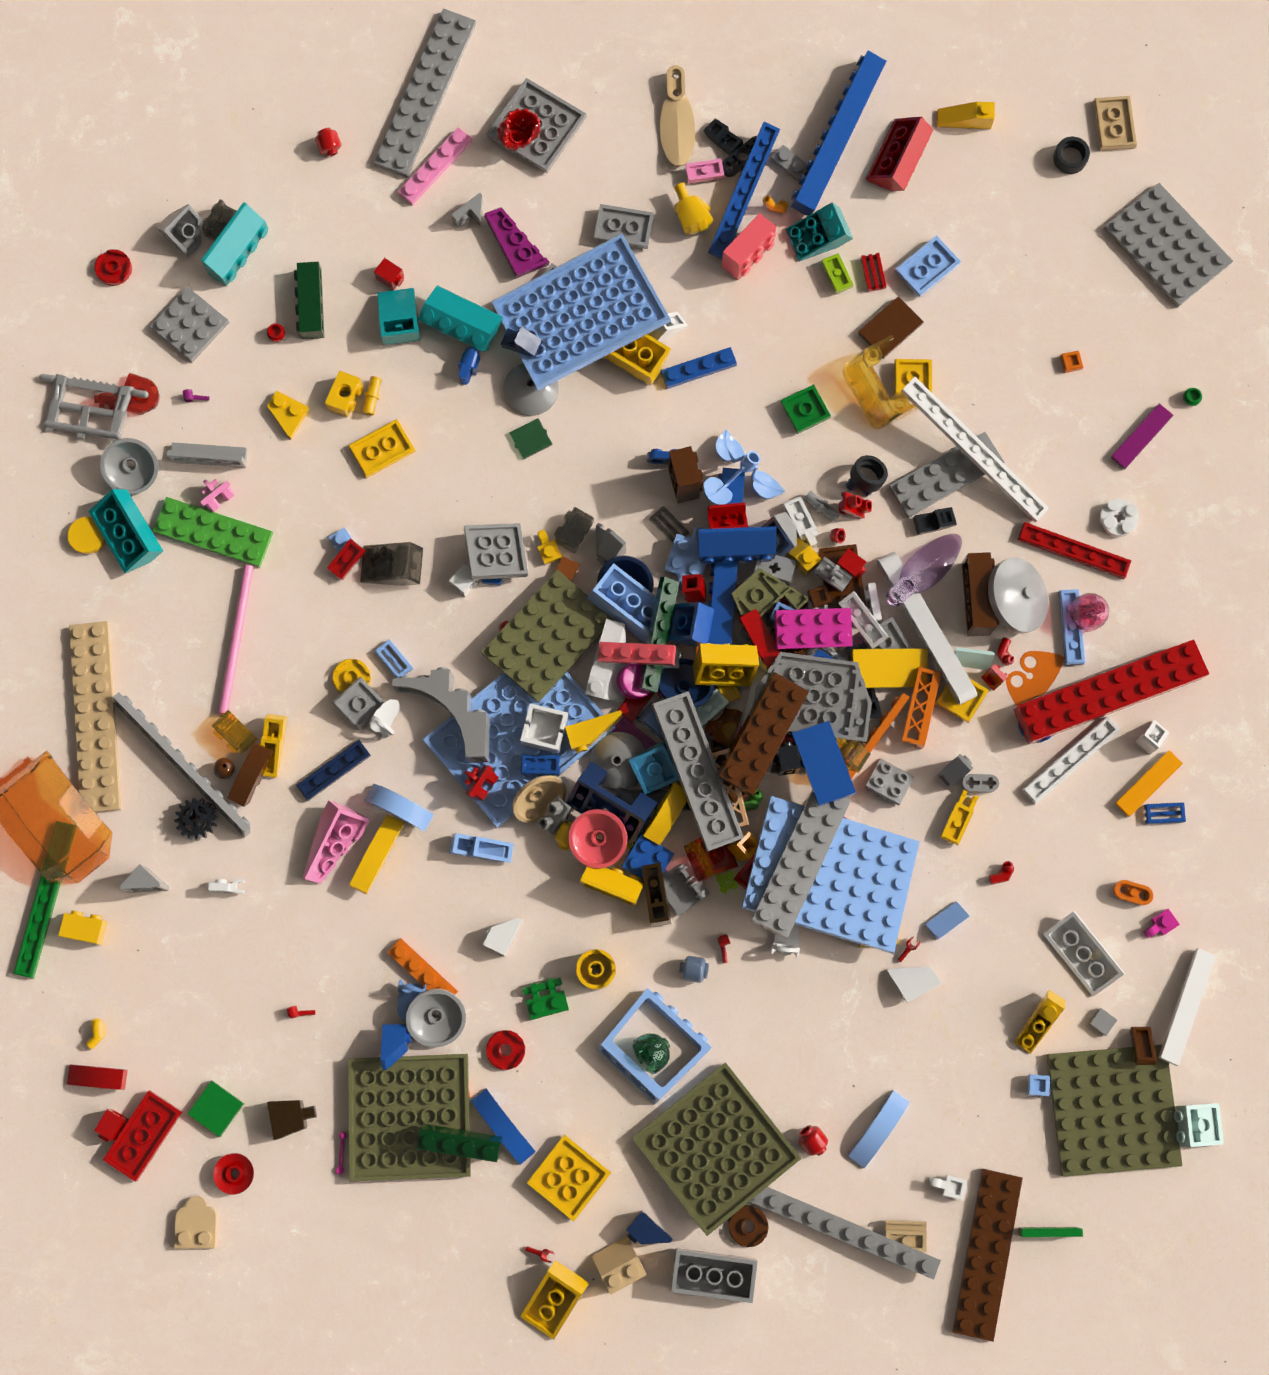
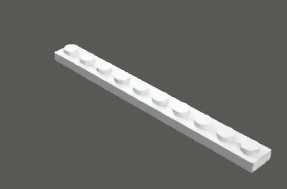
M916 377L912 378L901 390L1034 523L1049 509Z

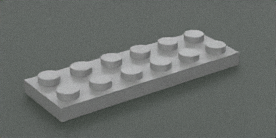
M986 432L976 436L1005 463ZM957 447L889 485V489L906 516L910 518L985 476V474Z

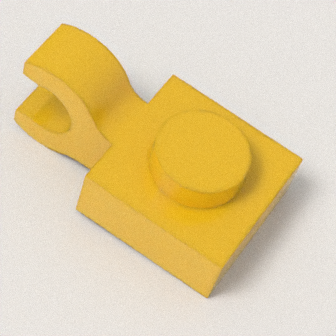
M545 529L538 531L542 545L537 548L544 565L560 560L562 556L556 541L549 542Z

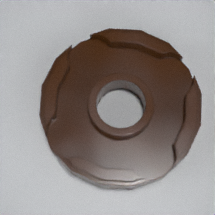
M754 1206L742 1207L730 1217L728 1223L732 1239L740 1246L755 1247L762 1243L768 1234V1220L765 1214ZM750 1220L754 1223L753 1231L745 1232L743 1230L745 1221Z

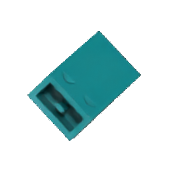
M833 202L785 229L799 262L836 249L853 239L840 207Z
M414 288L377 292L379 323L383 344L419 341L420 332Z

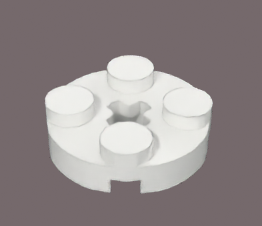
M1123 499L1110 500L1102 508L1099 515V522L1105 529L1104 531L1113 537H1123L1131 533L1136 528L1139 519L1137 507ZM1120 514L1124 520L1117 522V518H1114V515Z

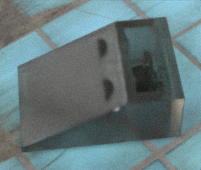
M412 542L366 545L363 547L366 552L362 557L361 583L403 586L420 584L423 547Z

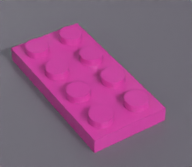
M851 608L774 611L776 649L852 646Z

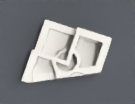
M930 966L886 970L906 1003L941 984L940 979Z

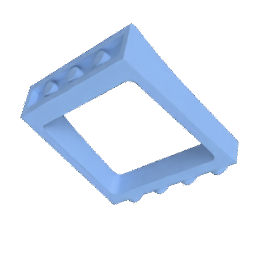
M647 988L597 1050L656 1104L712 1047L706 1043L707 1038L699 1032L697 1034L691 1029L693 1026L687 1019L682 1020L677 1016L678 1011L673 1006H667L662 1002L663 997L658 992L653 993ZM643 1002H648L698 1048V1053L664 1087L659 1086L613 1042L615 1036Z

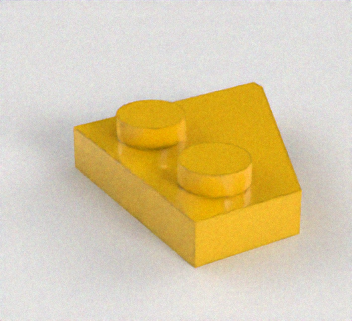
M277 390L267 405L290 439L293 438L310 410L308 406Z

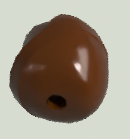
M220 758L214 764V774L220 779L231 777L235 771L234 764L228 758Z

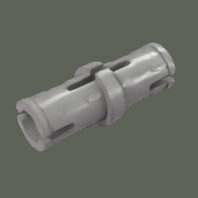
M811 490L803 499L813 506L817 513L823 514L832 523L840 515V512L827 504L828 501L822 500Z

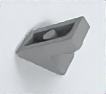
M478 193L451 214L453 223L457 227L461 224H466L471 217L481 226L483 214L482 194Z

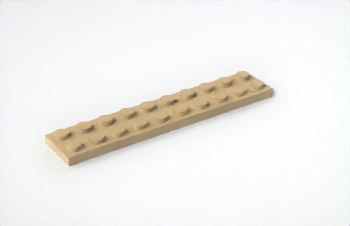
M108 621L69 625L81 814L121 810L115 704L113 701L114 687L110 625Z

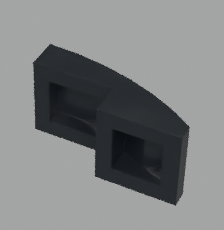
M716 118L703 130L711 141L729 155L744 144L741 138L731 133L729 127Z
M952 507L937 509L931 513L915 515L913 517L917 535L957 525Z

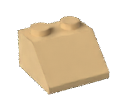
M627 1236L592 1255L610 1295L647 1275Z

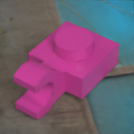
M1168 908L1153 917L1151 921L1154 925L1143 931L1147 938L1154 936L1158 932L1163 936L1180 924Z

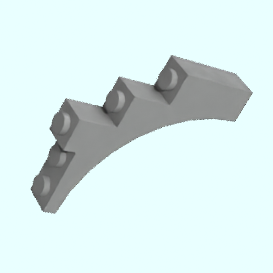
M439 667L437 670H431L430 677L426 675H419L417 678L400 676L392 680V686L396 692L425 696L439 703L452 714L461 728L465 742V756L469 763L489 762L490 717L483 710L471 712L472 696L468 690L458 688L453 691L454 676L450 669Z

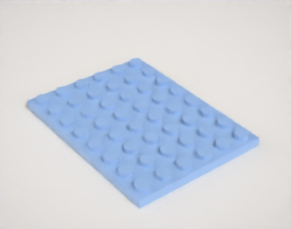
M623 234L492 301L497 313L503 316L502 323L506 330L509 328L519 331L520 327H523L543 341L536 357L519 353L538 391L671 322L668 313Z
M568 672L540 703L536 702L504 673L472 698L471 712L483 710L490 717L489 762L469 763L465 756V742L461 728L453 716H450L423 739L466 791L469 786L464 783L468 777L464 774L465 770L471 772L474 767H477L480 771L484 765H489L493 768L492 771L499 778L493 786L484 781L481 787L488 791L485 799L480 800L475 797L472 799L497 828L514 814L512 803L523 785L540 776H553L521 775V754L560 755L561 775L590 751L602 738L615 729L613 725L591 747H587V751L582 753L572 752L566 730L563 733L559 754L521 745L520 740L524 724H527L526 717L530 703L568 712L566 726L604 715Z
M774 796L769 798L741 908L755 912L804 808L803 805ZM843 818L795 921V925L893 954L920 841Z

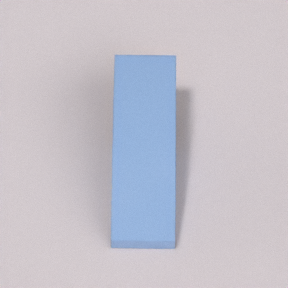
M454 833L452 834L449 853L510 863L514 843Z

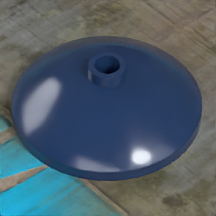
M627 555L617 556L608 560L599 571L597 584L614 563L653 593L654 580L648 566L638 558Z
M679 659V668H662L658 690L664 699L689 691L694 707L697 708L709 701L714 691V685H695L692 667L694 660Z

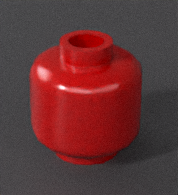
M324 128L318 131L315 142L319 152L324 155L327 154L328 157L338 154L337 150L342 146L338 133L335 130H331V128Z
M808 1125L800 1131L798 1142L808 1155L820 1156L827 1150L828 1138L818 1126Z

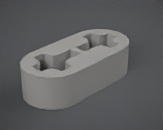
M968 774L962 779L961 786L969 793H992L999 787V780L991 774ZM970 778L972 782H978V785H973L972 788H969L966 782ZM991 779V782L995 785L990 789L988 785H982V782H987Z

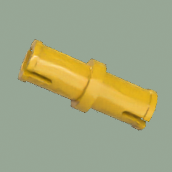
M370 377L368 392H365L366 400L362 411L364 414L374 415L377 400L380 398L379 390L382 379L379 377Z

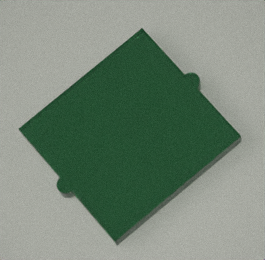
M539 418L509 432L515 443V448H518L523 459L552 446L547 430L543 428Z

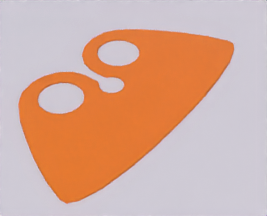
M1028 651L1022 655L1020 665L1024 671L1032 673L1033 678L1028 679L1026 674L1021 671H1013L1008 675L1006 685L1016 706L1042 696L1048 691L1063 666L1064 657L1062 655L1044 651ZM1028 656L1034 657L1037 661L1036 666L1028 668L1024 663L1025 658ZM1019 675L1022 677L1023 684L1020 687H1015L1011 684L1013 676Z

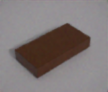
M1131 1027L1130 1035L1135 1064L1156 1065L1157 1058L1151 1027Z

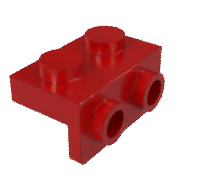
M745 502L708 506L709 529L748 527Z

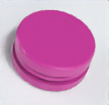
M628 664L618 672L616 679L617 687L621 694L629 699H639L650 693L638 688L642 664Z

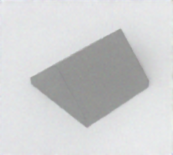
M139 864L122 882L120 889L129 893L167 891L169 886L152 870Z

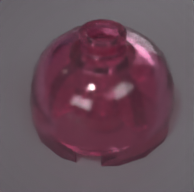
M1085 593L1078 596L1071 602L1069 609L1071 620L1075 621L1078 629L1085 632H1091L1102 627L1107 622L1110 613L1107 601L1096 593Z

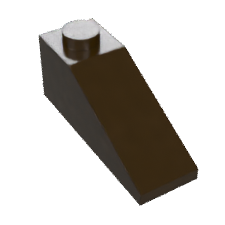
M661 863L641 866L651 926L657 927L672 924Z

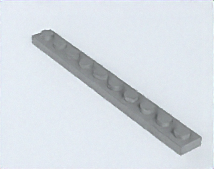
M119 692L114 695V704L244 838L248 836L251 824L244 816L241 818L236 813L237 809L235 806L225 802L223 794L218 789L214 790L210 786V781L205 776L201 777L197 773L198 769L193 763L190 762L188 764L184 759L183 753L179 749L175 750L171 746V741L165 735L162 737L158 733L159 730L153 722L149 723L145 719L144 713L140 709L136 710L132 706V701L126 695L122 696Z
M769 1187L750 1201L933 1280L941 1262L940 1259Z

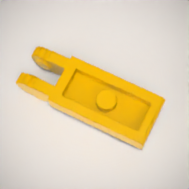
M964 789L958 802L955 803L940 838L957 846L963 837L979 796L974 795L971 798L969 807L963 805L968 792Z

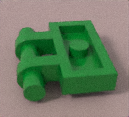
M561 977L555 979L548 978L547 981L537 984L533 982L530 983V986L522 987L524 995L531 993L533 995V999L526 1001L530 1020L569 1010L565 992H556L555 989L556 986L562 985ZM550 990L549 995L539 997L538 991Z

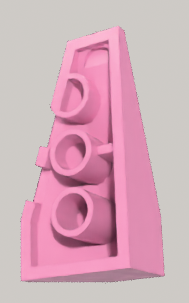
M328 800L319 819L303 878L321 884L334 869L338 859L343 854L346 855L348 853V848L351 844L361 838L370 819L344 805Z

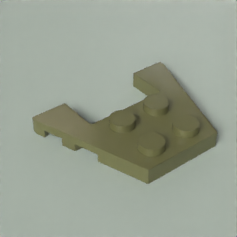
M760 568L730 593L740 617L754 609H757L760 616H762L782 597L795 610H799L810 600L808 596L801 594L793 587H789Z

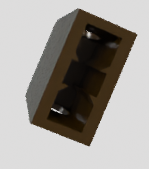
M303 1100L267 1102L274 1140L282 1139L306 1129V1120L317 1117L315 1105L304 1108Z

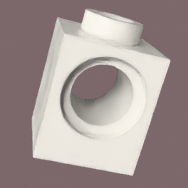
M463 564L449 581L451 586L465 597L480 579L471 580L469 567Z

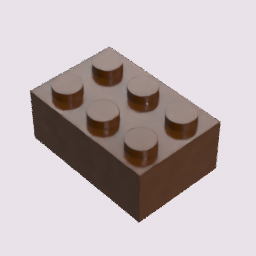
M691 446L669 451L668 471L677 504L699 499L700 492H702L703 473L701 469L698 470V456L696 451L693 452Z

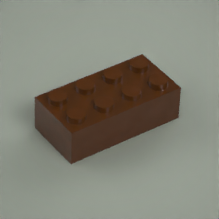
M991 552L968 553L962 561L967 636H990L997 625H999V620L992 610L988 595L989 577L995 567V560L991 558Z

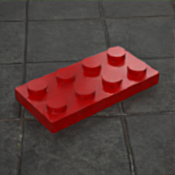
M148 1090L103 1158V1161L137 1182L183 1111L153 1091Z

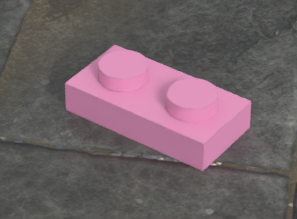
M721 159L685 164L688 184L724 178Z

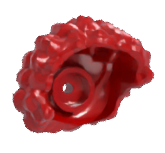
M517 108L514 111H509L497 128V137L507 150L515 151L518 148H525L532 140L538 138L541 131L540 119L537 114L528 109L520 110Z

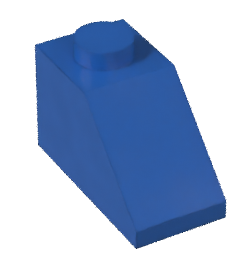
M406 1024L382 1025L380 1061L383 1070L391 1067L408 1051V1044H411L412 1036L408 1032Z

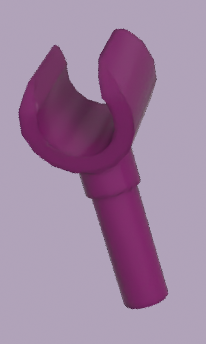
M191 389L182 391L184 401L187 403H191L194 400H210V396L193 395V390Z

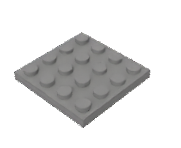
M526 78L486 135L503 146L497 137V128L509 111L519 108L520 110L528 109L537 114L541 124L538 138L532 140L525 148L509 151L548 173L587 118V114Z

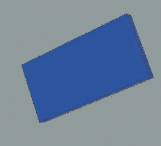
M829 721L792 733L795 745H798L799 756L818 806L856 794Z

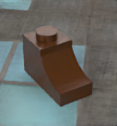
M725 708L717 720H708L704 731L707 741L718 747L730 748L743 712L738 709Z

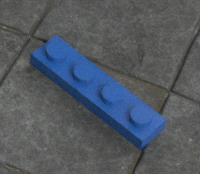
M731 347L663 369L661 374L667 389L735 367L737 362Z

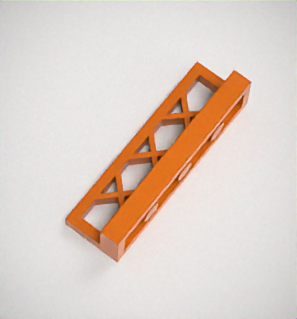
M921 667L917 671L902 736V742L914 744L915 748L923 749L926 743L942 673ZM921 673L931 675L930 682L926 686L920 680ZM923 690L926 694V699L924 703L920 704L916 695ZM920 709V711L922 712L921 720L916 723L912 717L913 711ZM913 727L918 731L916 740L907 738L908 730Z

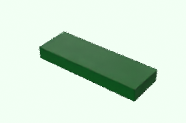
M1019 1227L1018 1236L1083 1237V1229L1079 1227Z

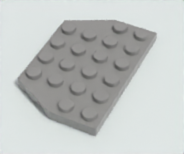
M780 652L757 685L754 703L770 673L776 672L809 691L788 732H797L829 721L835 738L867 742L872 702L862 678L858 662Z

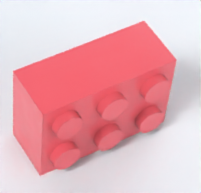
M759 213L723 251L721 267L737 280L742 276L745 277L751 270L750 267L762 259V254L766 250H771L774 246L776 226Z

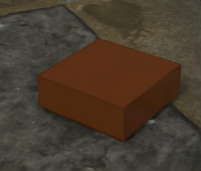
M826 585L807 591L813 609L832 603Z

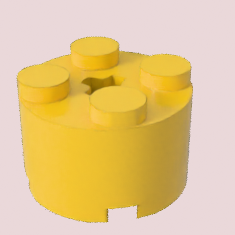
M589 950L578 959L576 966L577 977L582 985L588 989H604L615 978V962L612 956L604 950ZM600 965L601 973L592 974L593 970L591 967Z

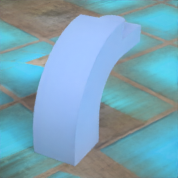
M377 784L372 785L365 798L366 802L393 814L424 832L434 815L409 799Z

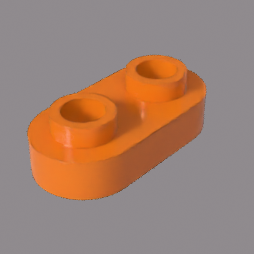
M1121 880L1113 887L1114 895L1126 902L1144 906L1153 900V891L1148 886ZM1121 887L1125 888V894L1120 892ZM1140 892L1144 894V899L1139 898Z

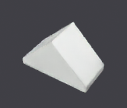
M1154 720L1135 742L1148 754H1152L1160 748L1169 732Z

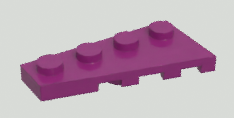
M502 207L485 213L484 217L516 278L549 265V260L540 254V250L535 245L533 246L527 239L526 234L517 228L516 223Z

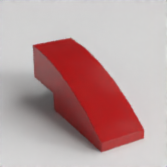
M70 1064L67 1085L125 1090L128 1070Z

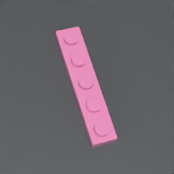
M457 128L398 191L399 195L411 205H414L472 142V138L460 128Z

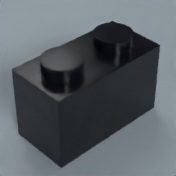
M792 743L781 744L775 755L778 776L797 774L801 769L798 745H792Z

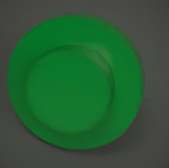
M1189 388L1184 392L1183 400L1189 406H1196L1202 400V393L1197 388Z

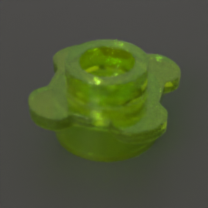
M732 871L716 876V882L719 883L722 893L738 887V882L735 881Z

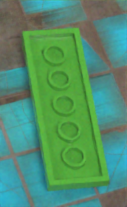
M166 497L153 532L259 568L273 536V532L169 497Z

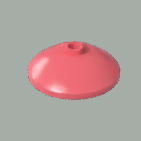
M593 809L582 813L572 823L568 837L569 846L573 855L582 864L592 868H605L616 863L624 854L627 846V832L624 824L615 814L603 809ZM598 833L603 835V840L597 838Z

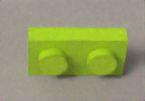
M839 253L822 259L821 263L836 294L853 288L854 284Z

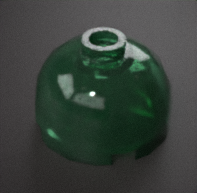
M645 1033L633 1040L636 1042L633 1044L634 1053L640 1064L644 1061L647 1066L645 1069L647 1072L656 1074L667 1065L670 1059V1044L666 1038H662L655 1033Z

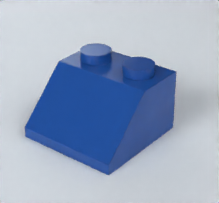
M700 602L675 604L668 642L693 647L708 643L714 609Z

